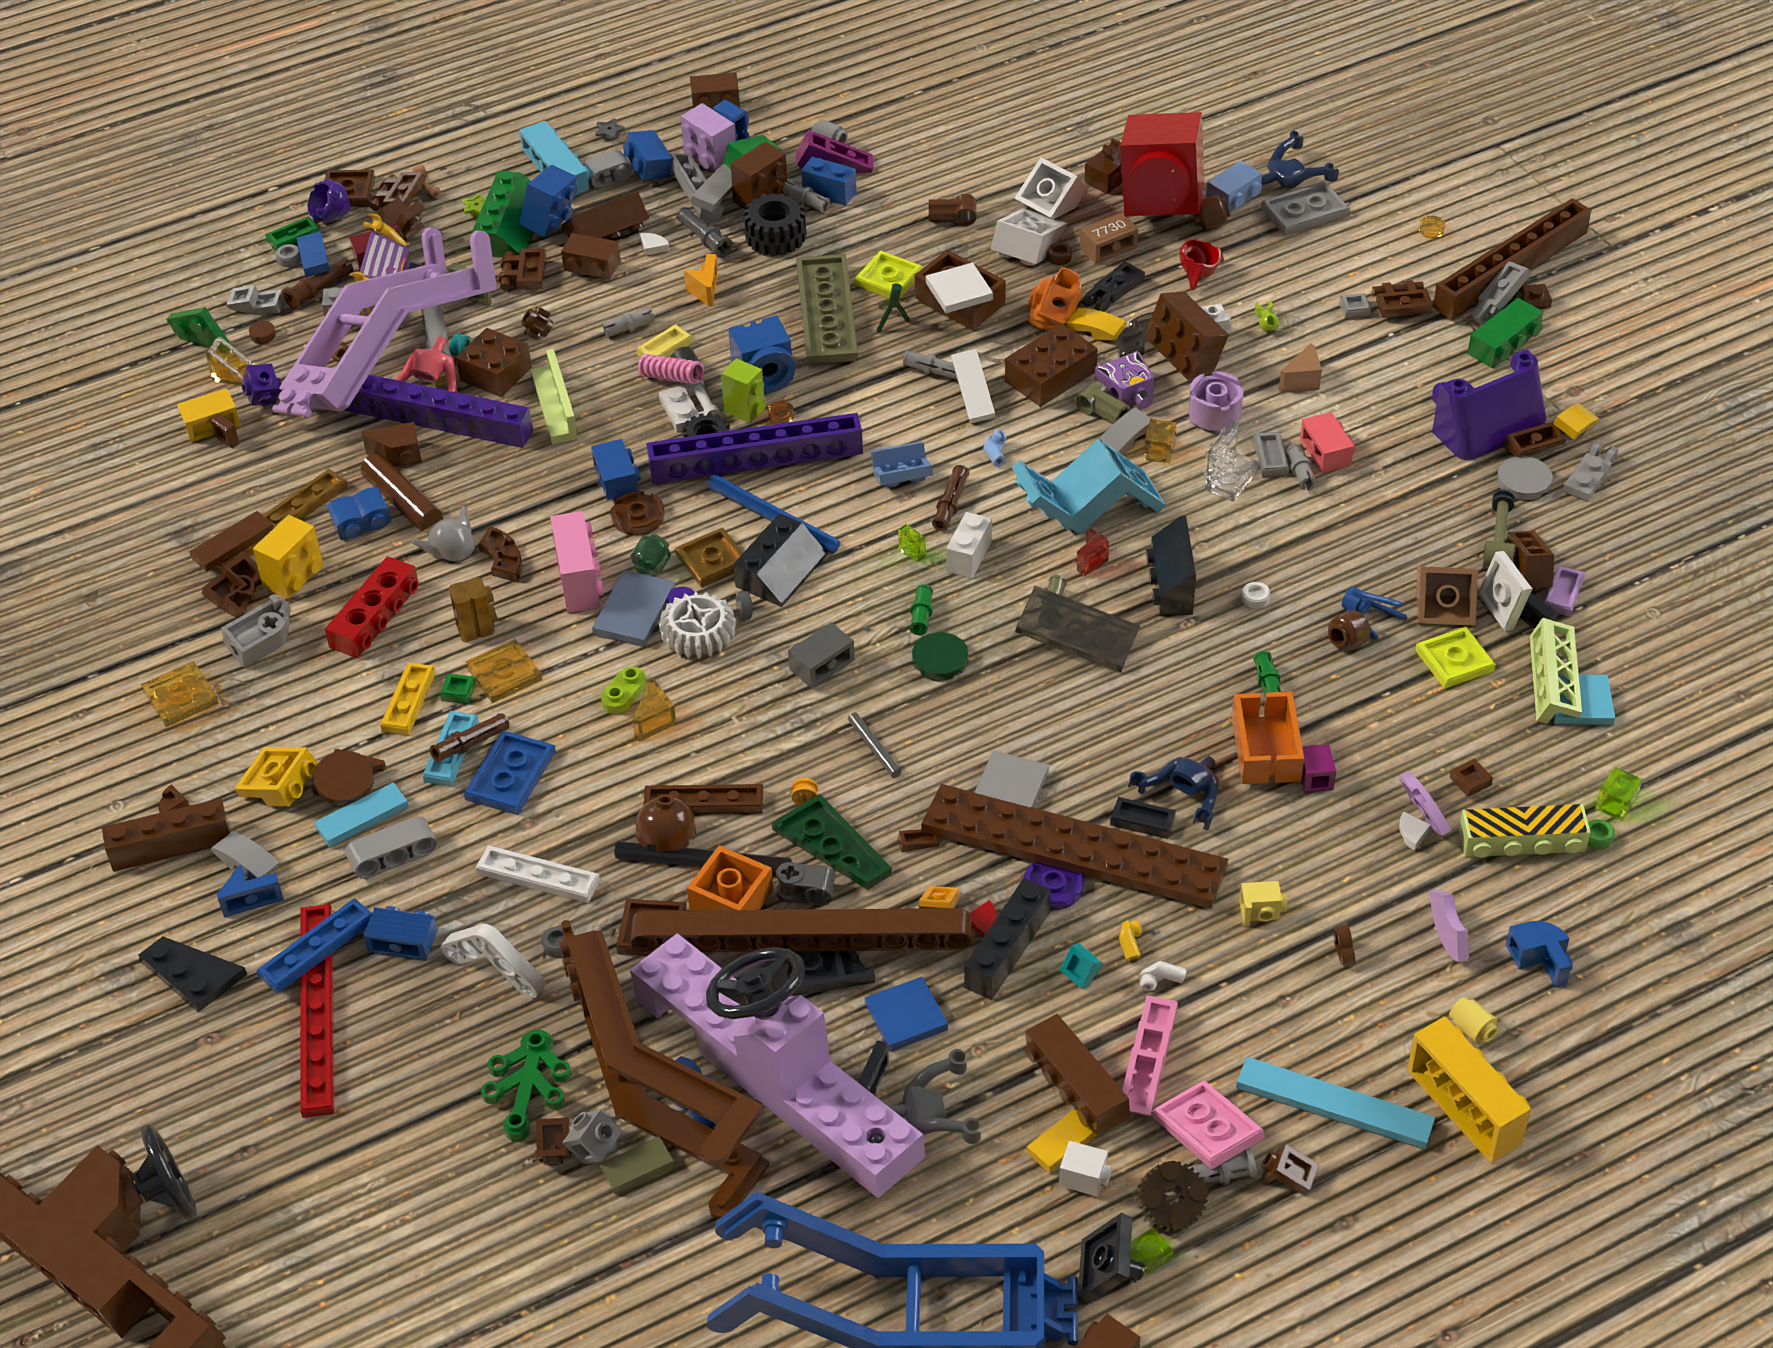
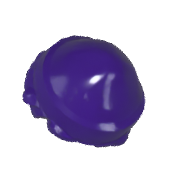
M327 179L326 181L314 184V190L310 193L307 207L309 215L314 222L319 220L324 223H330L347 215L351 209V204L346 188L340 183Z

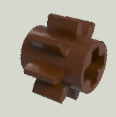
M536 307L535 311L531 308L528 309L521 321V325L526 327L523 333L533 339H538L539 336L546 337L553 326V321L549 319L551 313L541 307Z

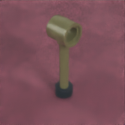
M1498 490L1493 494L1492 507L1497 511L1494 542L1486 541L1482 564L1484 569L1489 568L1495 552L1504 551L1513 562L1515 544L1505 543L1508 512L1513 510L1515 496L1509 490Z

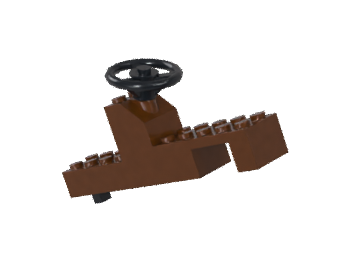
M145 1125L141 1129V1137L148 1156L139 1170L132 1172L125 1166L126 1161L117 1152L111 1149L107 1153L97 1145L43 1201L31 1192L27 1195L22 1190L23 1187L9 1174L5 1177L0 1173V1239L122 1339L150 1308H153L170 1324L148 1348H227L223 1343L226 1337L215 1327L216 1323L201 1310L197 1313L191 1308L192 1304L181 1293L176 1292L173 1294L167 1289L169 1286L162 1278L155 1273L152 1275L148 1274L144 1270L145 1266L131 1254L127 1257L123 1253L140 1235L141 1204L144 1200L176 1208L186 1220H193L197 1215L194 1199L182 1172L155 1127Z

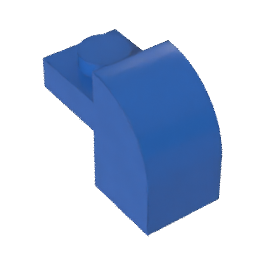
M1529 921L1510 926L1506 947L1518 969L1542 963L1555 988L1567 985L1570 971L1573 968L1572 960L1566 952L1570 939L1568 935L1556 925L1544 921Z

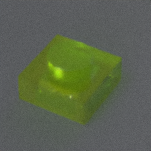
M907 524L899 528L898 545L901 552L912 557L917 562L925 558L926 537Z
M1153 1227L1131 1241V1258L1144 1263V1273L1146 1275L1173 1259L1174 1250Z

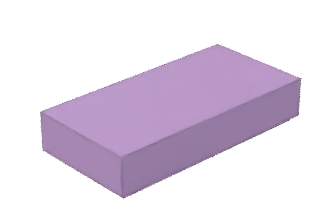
M1557 565L1553 576V587L1549 588L1545 604L1550 606L1557 614L1571 617L1585 572Z

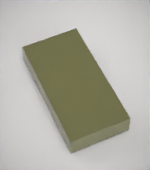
M659 1136L600 1163L601 1171L614 1194H618L674 1167V1161Z

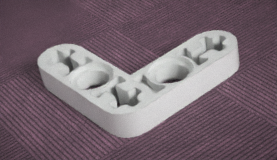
M481 924L451 933L440 946L443 955L456 964H463L486 957L521 994L530 998L537 997L545 986L546 982L539 972L491 925Z

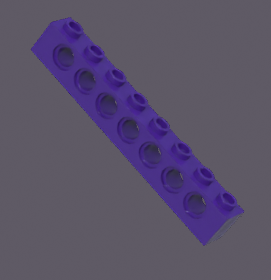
M858 413L646 443L652 484L863 454L862 428Z

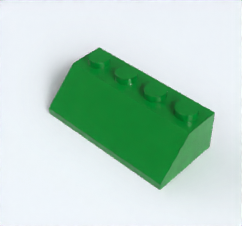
M497 172L472 230V234L475 231H485L489 235L493 257H504L507 251L513 252L514 256L520 255L521 249H528L534 234L533 231L519 225L527 184L531 181L520 172Z

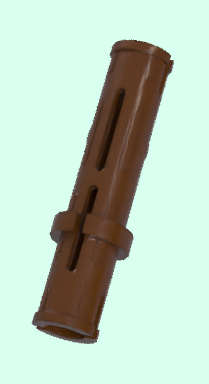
M963 465L954 466L944 495L938 500L936 506L937 513L932 521V526L938 531H946L949 528L952 516L957 513L958 500L970 474L969 469Z
M499 713L465 731L451 733L448 739L430 746L431 757L435 762L440 763L455 754H464L468 751L469 747L501 733L502 730H508L510 727L509 720L506 715Z

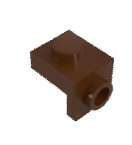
M569 1117L536 1119L537 1150H535V1158L538 1161L543 1160V1165H562L563 1159L571 1158V1151L562 1143L570 1133Z

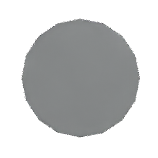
M1520 456L1507 459L1499 466L1497 483L1501 490L1511 491L1515 499L1536 500L1550 490L1553 476L1550 468L1544 462L1536 458Z

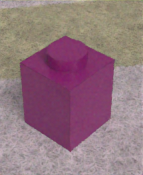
M1329 744L1302 746L1304 765L1301 782L1304 793L1334 790L1336 768Z

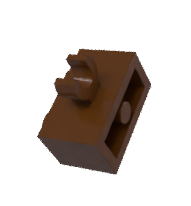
M1112 138L1109 145H1103V149L1085 163L1084 183L1106 194L1120 186L1122 183L1120 141Z

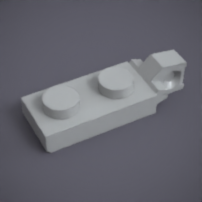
M1510 261L1502 268L1477 298L1479 303L1471 316L1478 325L1482 326L1504 308L1531 275L1529 269Z

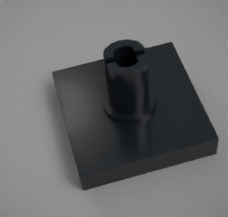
M1120 1213L1082 1239L1078 1286L1079 1300L1089 1304L1128 1279L1136 1283L1137 1280L1139 1281L1143 1277L1145 1271L1144 1263L1130 1258L1133 1217Z

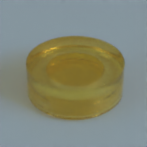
M1426 216L1421 219L1419 231L1423 236L1438 238L1444 234L1445 221L1442 218Z

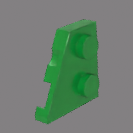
M206 307L171 313L166 319L173 332L181 340L222 352H227L232 347V344Z

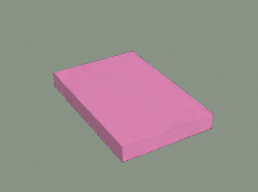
M1205 1080L1152 1110L1153 1119L1211 1170L1265 1139L1264 1130Z

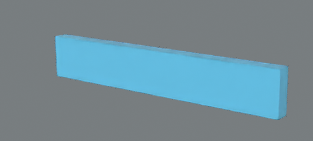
M1246 1057L1236 1084L1237 1089L1426 1149L1436 1118L1250 1057Z

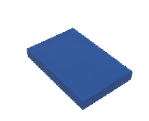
M502 730L465 790V800L519 815L556 752L555 745Z

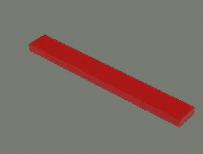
M331 904L300 907V937L333 914ZM333 953L300 977V1112L302 1118L335 1114Z

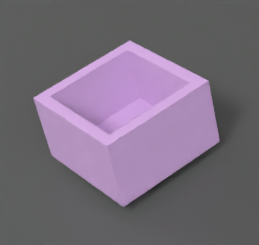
M702 103L681 115L684 153H690L695 162L714 174L723 164L728 143L735 141L734 123Z

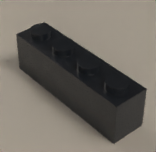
M1025 878L1022 879L964 965L965 989L993 1000L1049 915L1051 889Z

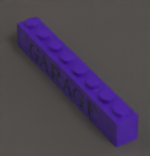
M368 375L349 407L344 409V411L401 423L414 422L415 426L524 448L533 432L529 407L374 375Z

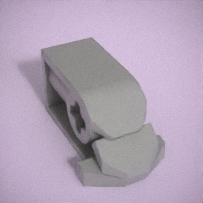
M275 594L269 596L270 601L221 628L224 645L243 668L279 649L286 642L290 625V603Z

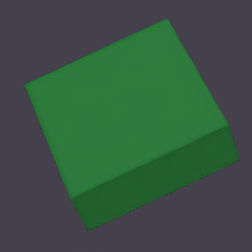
M448 673L440 692L441 701L469 704L476 686L475 677Z

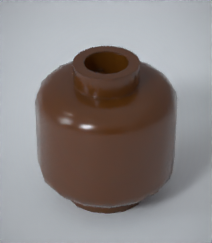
M1212 195L1201 199L1199 214H1193L1196 225L1201 224L1205 230L1209 231L1225 225L1227 217H1230V212L1225 198L1221 199L1218 195Z
M1349 610L1334 617L1328 625V636L1331 643L1342 651H1350L1366 643L1370 637L1371 629L1367 618L1356 610Z

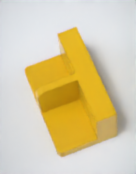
M228 389L177 404L190 442L214 435L211 417L217 413L233 423L235 428L241 427L237 408Z

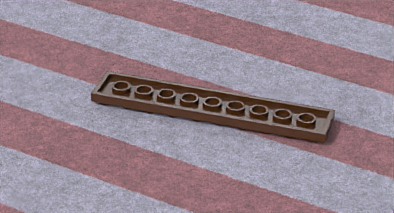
M944 784L940 785L921 823V831L931 835L1078 874L1082 872L1086 876L1212 909L1229 861L1225 857Z

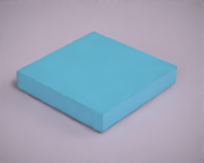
M1558 674V677L1566 685L1570 684V681L1563 674ZM1579 674L1582 713L1577 718L1556 712L1553 716L1554 724L1614 725L1615 714L1608 675ZM1563 694L1560 695V702L1572 705Z

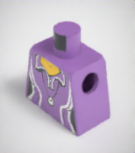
M1138 351L1095 367V381L1103 383L1111 396L1129 406L1137 404L1141 409H1146L1152 404L1154 377Z

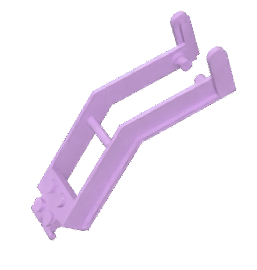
M426 228L422 233L425 266L345 285L279 387L282 391L279 395L281 401L278 405L273 406V412L310 417L312 408L343 411L349 407L407 313L497 290L489 235L485 231H475L471 235L470 246L473 267L447 273L441 233L437 228ZM375 305L369 316L359 315L363 308ZM351 326H362L337 367L327 368L326 365Z

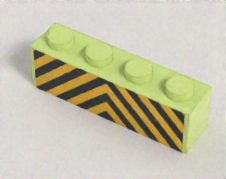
M1583 804L1462 810L1458 828L1464 856L1480 858L1503 855H1545L1548 853L1586 852L1591 833Z

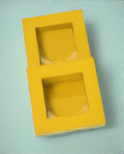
M1078 308L1066 322L1068 328L1072 331H1091L1094 340H1116L1127 326L1126 321L1119 317L1087 308Z
M1577 403L1559 414L1553 424L1572 439H1576L1581 433L1585 434L1594 427L1600 418L1580 403Z

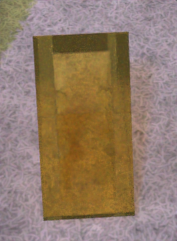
M220 336L216 337L206 353L213 382L242 386L246 366L255 365Z
M653 679L648 680L632 721L635 741H643L677 725L674 704Z

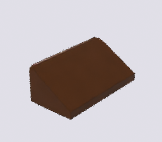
M1553 421L1507 434L1503 447L1515 456L1520 457L1565 444L1566 439L1559 428L1553 424Z

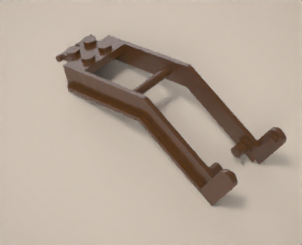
M564 920L561 923L564 939L558 940L563 957L564 971L566 977H569L571 982L570 989L574 1002H580L615 1116L655 1137L659 1136L661 1140L729 1174L709 1201L710 1215L714 1219L719 1220L746 1199L770 1166L769 1161L762 1158L761 1153L740 1143L763 1112L764 1105L639 1043L602 929L574 935L571 922ZM645 1087L716 1123L717 1126L712 1129L649 1097Z

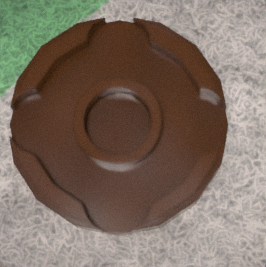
M644 491L629 492L618 497L614 501L615 505L610 510L613 526L618 531L627 535L638 536L648 534L656 530L663 523L665 517L663 502L660 498L652 493L651 496L646 495Z
M349 750L336 751L325 756L318 763L314 771V785L319 796L326 802L338 806L347 805V803L355 802L367 796L374 784L373 769L368 759L360 753Z

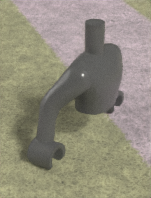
M954 1049L950 1052L949 1058L925 1067L905 1087L903 1104L888 1106L899 1116L905 1117L907 1122L923 1135L937 1131L963 1133L964 1141L969 1144H976L981 1139V1132L977 1131L979 1128L977 1119L970 1117L964 1120V1122L946 1119L941 1090L924 1089L933 1078L944 1072L951 1071L956 1075L966 1072L967 1063L963 1061L965 1053L961 1049Z

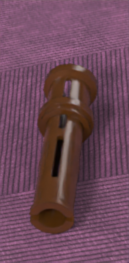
M343 258L338 263L332 265L328 272L317 274L311 278L303 277L299 280L298 284L282 290L284 300L291 308H297L300 302L307 298L312 299L316 297L317 291L352 273L354 270L352 264L350 263L346 266L349 260Z

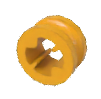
M810 778L796 779L792 784V801L797 805H802L817 796V782Z

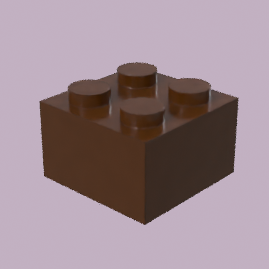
M766 141L730 164L733 203L746 210V206L753 199H759L762 195L783 194V187L785 182H787L786 153Z
M487 327L456 357L460 381L499 397H503L532 368L527 343Z

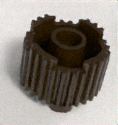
M1180 1161L1163 1162L1161 1165L1158 1164L1141 1178V1183L1137 1186L1139 1190L1136 1192L1139 1195L1136 1201L1140 1202V1205L1137 1207L1142 1209L1140 1215L1145 1217L1143 1221H1149V1226L1152 1227L1154 1225L1156 1231L1163 1229V1232L1170 1230L1171 1233L1176 1230L1179 1232L1197 1222L1198 1218L1203 1215L1202 1212L1206 1210L1204 1205L1208 1203L1206 1198L1209 1194L1207 1184L1203 1182L1204 1179L1198 1177L1200 1173H1194V1168L1191 1167L1189 1169L1186 1163L1182 1166ZM1165 1190L1168 1192L1171 1190L1175 1191L1178 1202L1175 1201L1169 1204L1166 1201L1168 1195L1164 1194Z

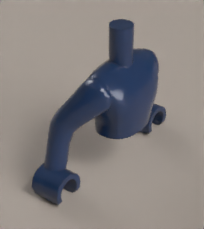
M1293 130L1290 132V137L1280 143L1273 152L1267 164V169L1270 173L1262 176L1261 184L1267 185L1277 181L1284 187L1295 188L1306 179L1324 175L1326 181L1334 182L1338 180L1339 169H1334L1332 163H1327L1324 167L1305 168L1295 158L1281 160L1289 148L1301 149L1303 147L1304 137H1299V133Z
M1207 756L1200 763L1189 758L1178 757L1150 776L1140 771L1131 773L1128 787L1138 786V793L1140 794L1145 792V788L1161 784L1170 779L1171 784L1176 789L1188 795L1206 790L1202 807L1198 808L1195 812L1193 824L1202 822L1204 823V830L1210 829L1213 819L1212 811L1219 787V778L1210 770L1215 765V760L1212 757Z

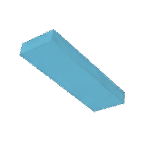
M450 711L437 743L448 739L451 733L456 731L462 732L478 724V715ZM466 753L461 755L455 754L440 763L435 762L430 757L423 773V781L425 783L452 787Z
M393 782L315 821L314 824L316 830L330 848L407 809L409 806L406 798Z

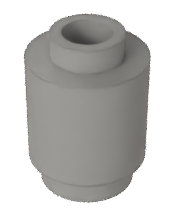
M823 119L815 123L811 129L813 132L846 144L848 139V133L844 131L843 127Z

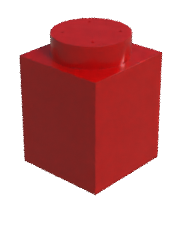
M1202 112L1128 115L1120 144L1124 216L1199 214L1205 183Z

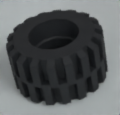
M775 193L767 196L762 195L759 199H753L746 206V210H744L745 238L748 246L752 247V250L760 251V254L764 255L770 254V256H776L777 254L786 255L787 252L792 253L795 251V248H800L802 243L805 242L807 235L805 208L799 200H795V197L786 196V194L775 195Z

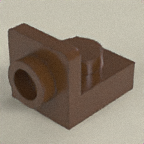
M1525 281L1513 296L1514 301L1520 298L1537 309L1551 308L1552 298L1545 284L1527 285Z
M1284 1144L1275 1152L1270 1151L1266 1155L1262 1163L1264 1172L1261 1181L1268 1184L1276 1178L1300 1194L1305 1195L1311 1189L1319 1164L1288 1144Z

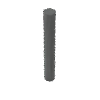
M858 713L850 714L848 721L892 778L900 776L901 769Z

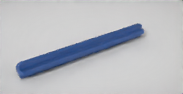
M716 474L712 475L707 483L708 487L771 521L781 513L802 522L819 544L832 554L836 553L841 545V542L833 536Z

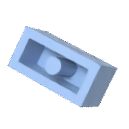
M1240 160L1207 181L1206 197L1218 195L1221 199L1225 198L1229 212H1232L1261 192L1262 173Z

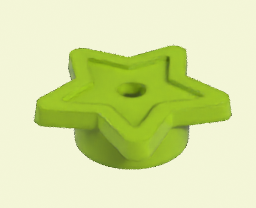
M480 193L473 198L462 199V203L466 206L464 214L478 217L486 199H483Z

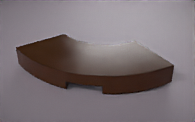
M490 526L478 544L479 551L487 554L493 560L492 576L518 582L522 572L521 553L512 537L502 530Z

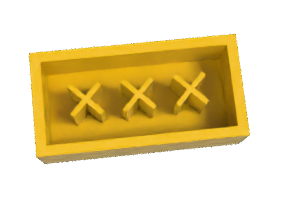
M1444 1016L1415 1033L1407 1072L1484 1157L1492 1164L1522 1146L1531 1112L1527 1100L1512 1089L1507 1083L1505 1076L1501 1072L1496 1071L1486 1061L1484 1054L1478 1048H1474L1470 1044L1462 1030L1458 1026L1453 1025Z

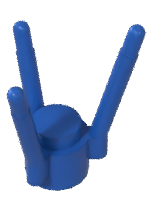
M1356 587L1348 589L1343 596L1341 604L1343 608L1347 609L1345 612L1356 610L1364 615L1370 607H1373L1403 620L1407 619L1406 614L1377 603L1381 602L1402 607L1403 603L1400 601L1365 592ZM1370 627V636L1373 639H1377L1378 635Z

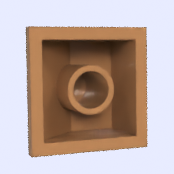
M1417 566L1416 604L1418 623L1476 626L1478 569Z

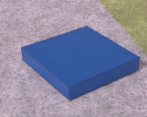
M923 977L864 997L865 1006L884 1042L888 1043L889 1052L948 1030V1023Z

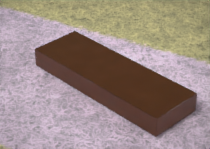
M256 511L192 549L189 553L191 558L208 572L264 538L274 527L268 519Z

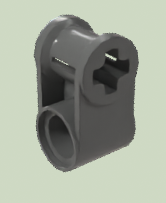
M786 862L778 867L776 876L779 883L776 887V893L782 901L806 903L816 906H825L831 902L836 878L835 871L825 865H806L794 862ZM790 871H793L792 879H790ZM788 886H790V894L787 893Z

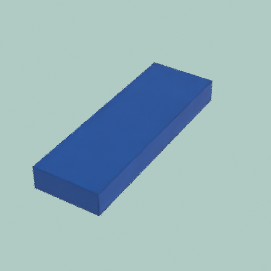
M321 231L298 237L297 242L305 276L310 277L328 272L330 267Z

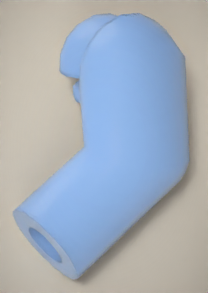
M995 430L983 447L984 452L996 467L1001 466L1005 462V457L1000 451L1004 446L1007 436L1001 430Z

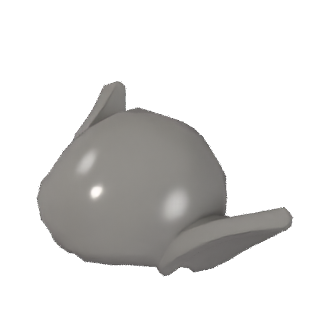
M465 506L461 507L458 520L448 518L437 522L429 532L428 542L413 539L412 543L439 559L461 561L468 558L475 548V542L471 535L467 508Z

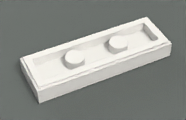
M977 349L951 355L970 424L996 418Z

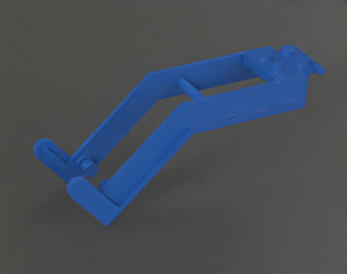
M759 1192L751 1195L716 1222L715 1233L727 1241L739 1238L755 1227L765 1233L764 1244L769 1248L781 1247L782 1239H785L874 1277H907L905 1331H876L782 1293L779 1289V1276L768 1273L762 1276L761 1284L756 1283L753 1286H748L708 1314L707 1328L713 1332H731L761 1312L849 1348H1045V1338L1052 1341H1060L1063 1338H1067L1069 1345L1074 1346L1078 1344V1313L1064 1312V1309H1076L1078 1307V1278L1076 1276H1069L1067 1283H1061L1045 1274L1044 1251L1035 1243L881 1244ZM921 1277H1004L1003 1331H919Z

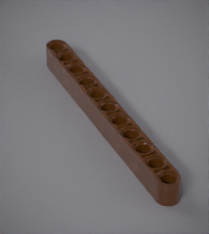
M961 908L641 911L633 916L630 945L638 952L652 953L678 933L700 952H753L758 949L772 947L791 949L794 952L963 950L971 945L972 923L971 914Z

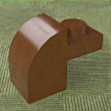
M397 197L382 208L378 214L382 222L388 226L398 225L400 237L404 241L425 227L420 217L425 207L419 200L408 208Z

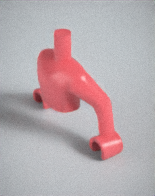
M438 336L432 350L415 349L395 380L406 382L413 375L417 379L435 383L440 375L446 372L447 391L457 392L458 380L454 359L442 353L447 339Z

